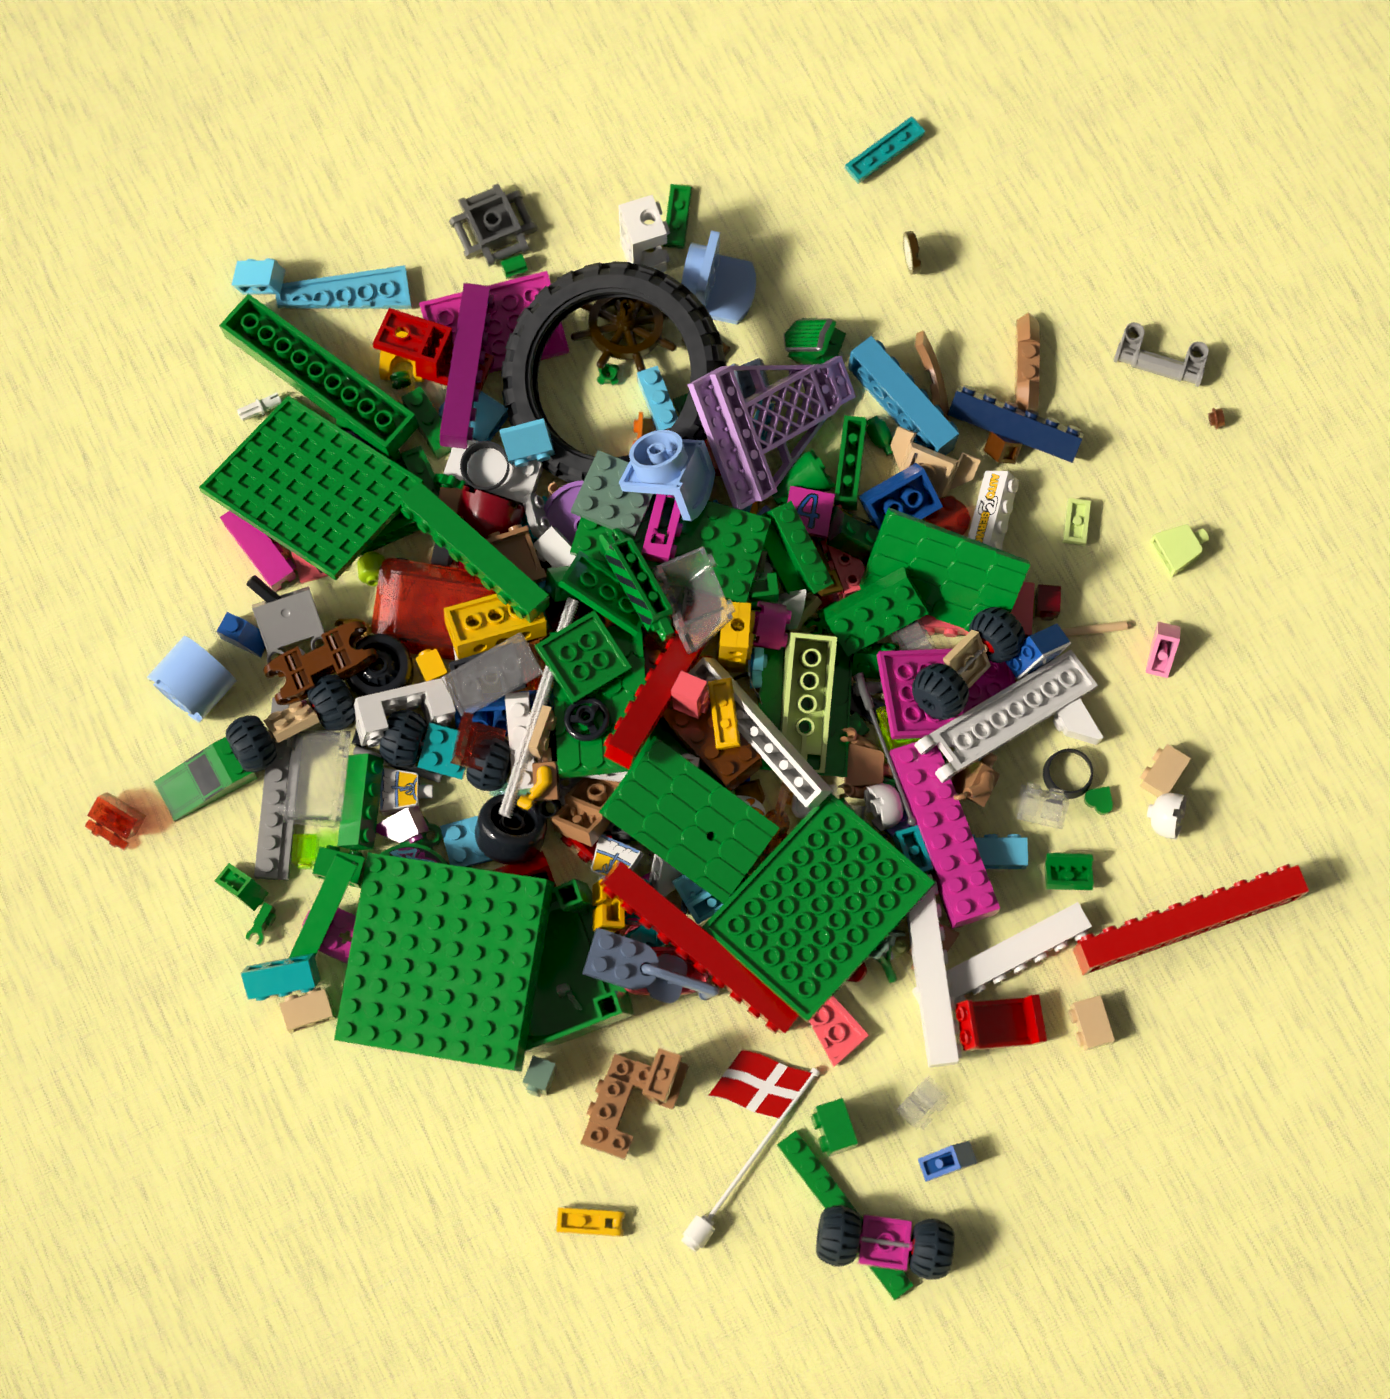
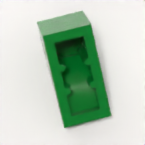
M230 863L214 880L219 886L253 911L263 903L269 894L255 880Z

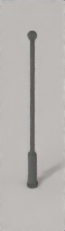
M857 673L853 676V679L856 681L866 710L870 712L909 818L908 824L914 826L917 820L912 815L873 709L875 706L866 685L864 673Z

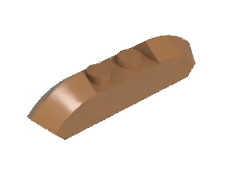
M1028 312L1017 319L1015 404L1018 405L1019 409L1025 411L1030 409L1038 413L1040 328L1039 321Z

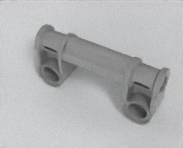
M1136 322L1129 323L1126 326L1113 362L1127 363L1132 368L1179 382L1182 380L1199 387L1209 352L1205 343L1199 341L1192 343L1185 355L1184 362L1141 350L1140 346L1144 337L1143 326ZM1133 332L1137 334L1138 338L1133 339L1128 333ZM1197 351L1202 357L1196 358L1192 352Z

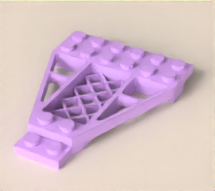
M835 356L823 364L722 366L687 384L732 506L739 510L756 501H763L778 492L777 486L826 419L834 415L841 405L856 397L842 356ZM760 370H788L789 375L765 387ZM734 371L750 372L756 388L755 394L746 399L743 398ZM795 382L794 387L789 386V384ZM802 384L805 389V394L800 392ZM779 391L778 396L773 395V393ZM786 391L792 393L789 402L784 400ZM798 397L803 399L801 409L796 406ZM763 399L762 405L757 403ZM771 400L776 402L774 411L768 409ZM809 404H810L811 409H812V412H813L812 414H810V413L807 412V411H808V408H809ZM782 406L787 407L785 417L780 415ZM755 408L760 410L758 420L752 418ZM794 411L799 414L797 423L792 421ZM766 415L772 417L769 426L764 424ZM778 420L783 422L781 432L776 430ZM762 429L767 431L765 441L760 439ZM806 431L793 451L789 453L786 441ZM777 447L783 464L772 477L764 454Z

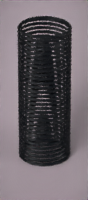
M558 799L545 800L539 805V813L545 818L554 816L561 809V802ZM546 802H551L554 805V813H549L546 810Z

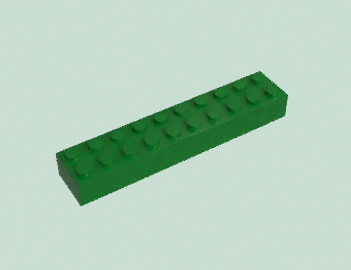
M247 294L219 325L225 338L390 459L419 427L414 413L250 294Z

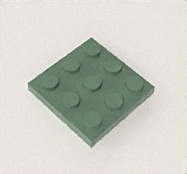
M598 450L572 506L571 513L611 530L619 528L623 535L634 539L654 494L622 491L619 481L629 462Z

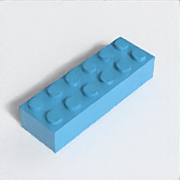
M870 336L851 351L848 364L850 372L900 427L917 433L914 443L943 455H947L954 450L959 435L957 426L943 416V411L938 405L931 403L928 394L914 384V379L908 372L904 373L897 359L887 354L884 345L879 340H875Z

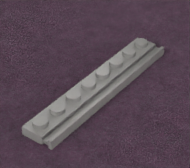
M272 697L271 713L281 712L289 708L290 704L278 705L275 698ZM304 730L277 743L274 737L272 738L277 750V758L265 769L254 873L255 879L289 881Z

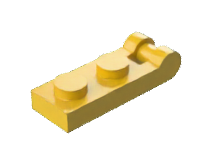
M558 1207L556 1232L624 1237L622 1220H625V1212ZM606 1219H613L612 1228H605Z

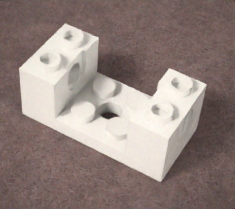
M652 194L618 205L620 243L627 262L643 264L661 272L667 271V262H670L667 250H662L661 245L667 243V235L670 232L667 222H662L660 215L663 213L659 201L655 202ZM646 220L654 221V223L649 225L645 224L644 222ZM653 248L655 251L648 253L645 250Z
M446 677L356 698L354 703V722L361 746L375 747L380 745L381 738L384 737L383 732L388 729L385 716H390L397 710H415L419 705H421L427 729L430 722L448 727L456 711Z

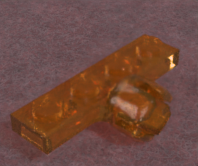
M784 782L781 784L775 809L768 811L764 815L777 825L779 830L766 846L762 862L781 843L782 838L789 830L790 820L788 814L784 811L786 804L791 805L794 793L790 791V788Z

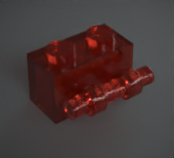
M106 792L97 796L87 815L91 819L87 821L85 827L91 830V834L94 836H101L109 841V845L114 848L119 847L125 851L129 846V842L124 839L127 840L137 834L147 815Z

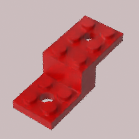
M389 308L373 341V348L415 361L417 377L445 386L448 385L454 343H452V328ZM400 331L408 333L403 338L398 337L396 334ZM485 354V363L480 364L479 370H483L482 382L477 383L476 388L480 389V393L494 363V356L490 354Z

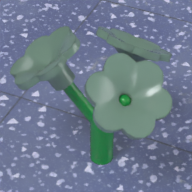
M896 929L868 957H872L882 965L889 983H893L898 979L890 962L892 946H895L896 937L905 936V931Z

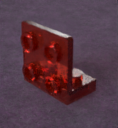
M464 712L460 720L451 764L483 771V767L475 764L474 758L480 759L479 755L474 753L475 749L484 748V746L479 745L483 740L498 738L504 741L506 731L501 728L473 722V714Z

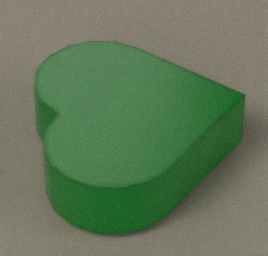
M1110 787L1088 790L1084 796L1085 804L1090 808H1094L1100 815L1108 814L1113 808Z

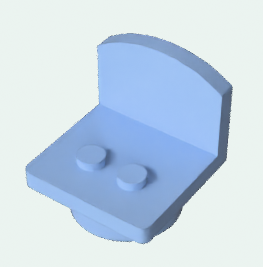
M711 230L707 246L691 243L681 283L705 306L713 320L737 325L747 315L754 300L756 290L755 269L750 261L719 254L720 232Z
M657 430L640 437L630 449V462L619 481L621 490L624 492L674 495L683 520L693 521L701 514L709 500L716 473L705 441L682 439L677 433L670 430Z

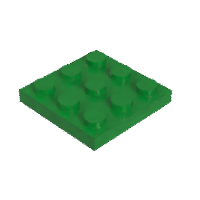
M595 610L535 645L539 655L572 705L632 669Z

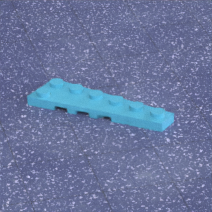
M405 265L283 283L281 293L275 294L278 308L412 309Z

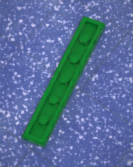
M338 853L336 854L289 958L312 953L316 957L359 863Z

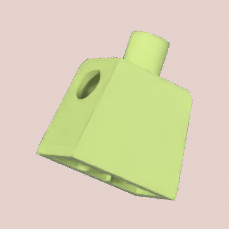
M1185 524L1154 534L1150 543L1170 577H1173L1201 556L1203 552L1201 544L1209 541V537L1204 529L1193 533L1190 526Z

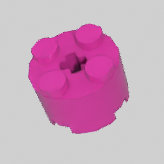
M759 601L757 605L761 609L760 612L755 611L752 633L756 634V640H753V646L774 650L786 647L788 634L785 633V626L790 624L792 611L787 610V606L783 604Z

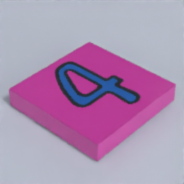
M790 486L787 502L792 501L809 536L827 539L835 494Z

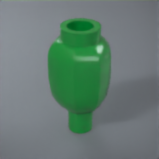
M878 416L867 420L868 426L866 430L872 442L878 448H883L886 456L892 454V435L886 422L879 419Z

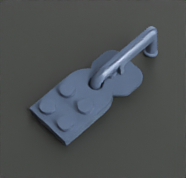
M601 928L596 929L583 970L584 975L629 990H639L646 987L651 998L664 1003H673L678 1000L682 987L699 992V997L702 1000H708L719 993L717 986L686 976L687 965L683 959L667 953L657 957L654 950L642 942Z

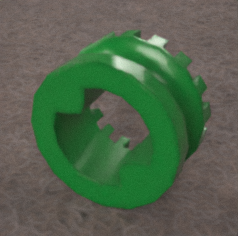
M398 371L390 375L393 389L398 390L401 387L404 389L412 384L408 371Z

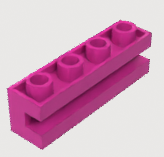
M231 511L220 517L226 529L271 589L277 592L282 588L280 584L286 580L290 583L297 578L294 573L295 565L289 557L284 559L281 555L283 549L278 542H272L266 534Z

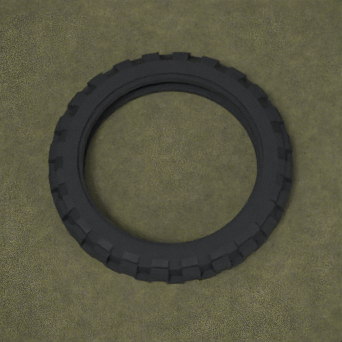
M613 261L610 263H594L576 271L571 270L558 277L557 281L551 285L545 286L534 296L535 299L527 308H524L517 319L518 323L513 333H510L505 348L507 351L505 361L502 362L501 374L503 379L502 396L504 407L508 408L509 422L512 427L544 418L550 431L555 455L550 456L549 460L541 461L543 463L542 467L568 483L584 481L595 456L575 449L553 429L540 402L538 372L540 360L549 338L559 324L575 310L593 301L612 297H627L647 302L664 312L681 333L689 354L690 383L719 367L727 366L720 333L705 306L682 283L655 268L643 264ZM689 390L685 405L669 430L677 433L682 439L705 441L707 436ZM629 455L616 457L626 462H630Z

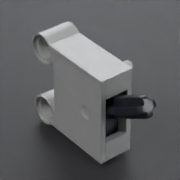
M253 575L246 585L264 600L253 604L252 610L267 650V663L272 661L271 656L274 653L283 654L286 652L282 646L311 637L312 651L317 649L315 642L322 638L321 634H324L325 631L309 586L278 595L259 577Z

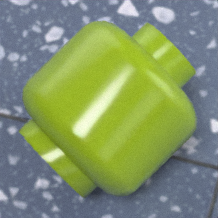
M369 551L358 559V578L361 582L373 587L385 581L387 578V562L384 556L378 552Z

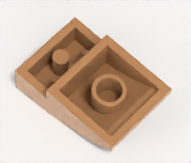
M583 777L564 796L565 805L552 817L554 831L592 847L611 822L598 812L620 782Z

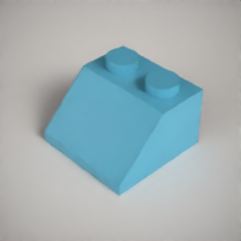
M544 418L499 430L511 466L523 467L528 465L529 461H546L551 458L550 456L555 455L550 431Z

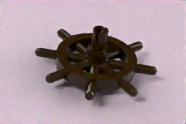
M627 297L604 298L597 300L594 304L588 303L580 307L590 312L588 329L571 334L573 341L591 338L593 344L602 352L596 364L599 369H603L610 357L620 360H634L637 371L640 372L646 370L642 357L653 351L657 345L672 352L677 349L675 343L662 337L663 320L670 318L664 312H661L659 308L647 302ZM614 305L617 315L606 311V309ZM641 308L649 314L636 318ZM600 317L612 324L598 327L597 321ZM654 323L652 332L640 327L641 325ZM616 332L611 341L603 336L604 334ZM634 334L646 340L637 344ZM622 338H626L628 346L618 344Z

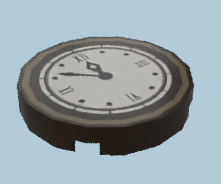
M912 231L904 232L903 247L910 275L920 274L921 260L918 259L920 249L916 234Z

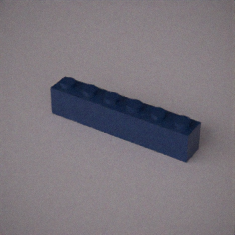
M968 385L958 387L947 414L1071 463L1075 459L1084 433L1075 426L1068 425L1066 427L1059 424L1060 421L1051 417L1045 419L1040 417L1039 413L1034 410L1026 409L1025 411L1019 409L1018 405L1013 402H1001L997 400L996 396L989 393L980 394L976 392L975 388Z

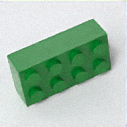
M905 567L892 572L824 609L825 621L835 637H837L847 656L929 614L925 600Z

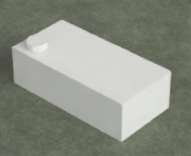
M476 440L468 441V446H467V448H468L470 445H472V444H474V443H476V442H479V441H476ZM452 448L443 474L447 476L453 475L456 479L464 480L460 471V461L466 449ZM492 448L476 451L469 459L467 465L470 480L482 488L491 487L499 483L507 470L505 457L499 451ZM533 460L523 467L511 466L509 463L508 477L501 486L493 490L480 491L524 506L523 497L536 492L544 469L542 467L543 463ZM465 482L464 486L470 487L473 490L476 489Z

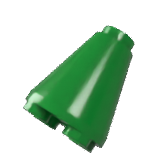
M813 449L805 452L793 464L777 486L778 492L772 495L777 505L787 503L790 486L827 492L835 487L832 479L824 470L826 469L824 464L817 457Z

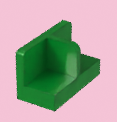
M767 573L766 580L753 581L750 589L751 610L761 609L757 605L759 601L778 604L779 591L776 573Z

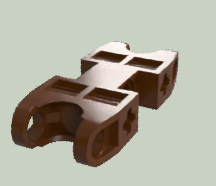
M354 621L346 623L321 634L325 645L307 654L297 646L270 661L263 669L267 678L279 676V678L286 677L285 685L274 696L278 705H288L308 698L307 690L316 687L315 680L320 676L336 672L338 676L345 680L373 664L378 659V653L375 648L357 650L355 648L356 642L367 631L365 622Z

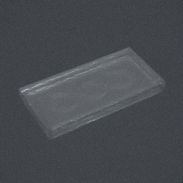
M519 632L441 677L461 717L466 718L542 675L543 672L523 634Z

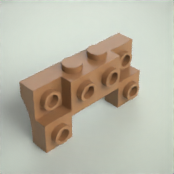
M614 1054L604 1080L600 1079L597 1084L595 1093H598L596 1102L591 1101L586 1115L590 1116L581 1140V1145L626 1160L634 1137L617 1131L633 1087L641 1090L644 1089L652 1066Z

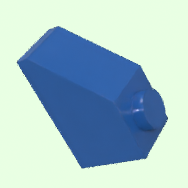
M229 612L226 613L216 631L219 637L261 658L266 647L260 630L248 621Z
M970 1140L918 1158L925 1182L977 1164Z

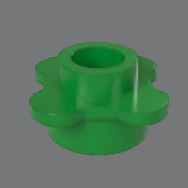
M607 363L603 369L598 368L599 377L597 382L600 385L605 383L618 384V365Z

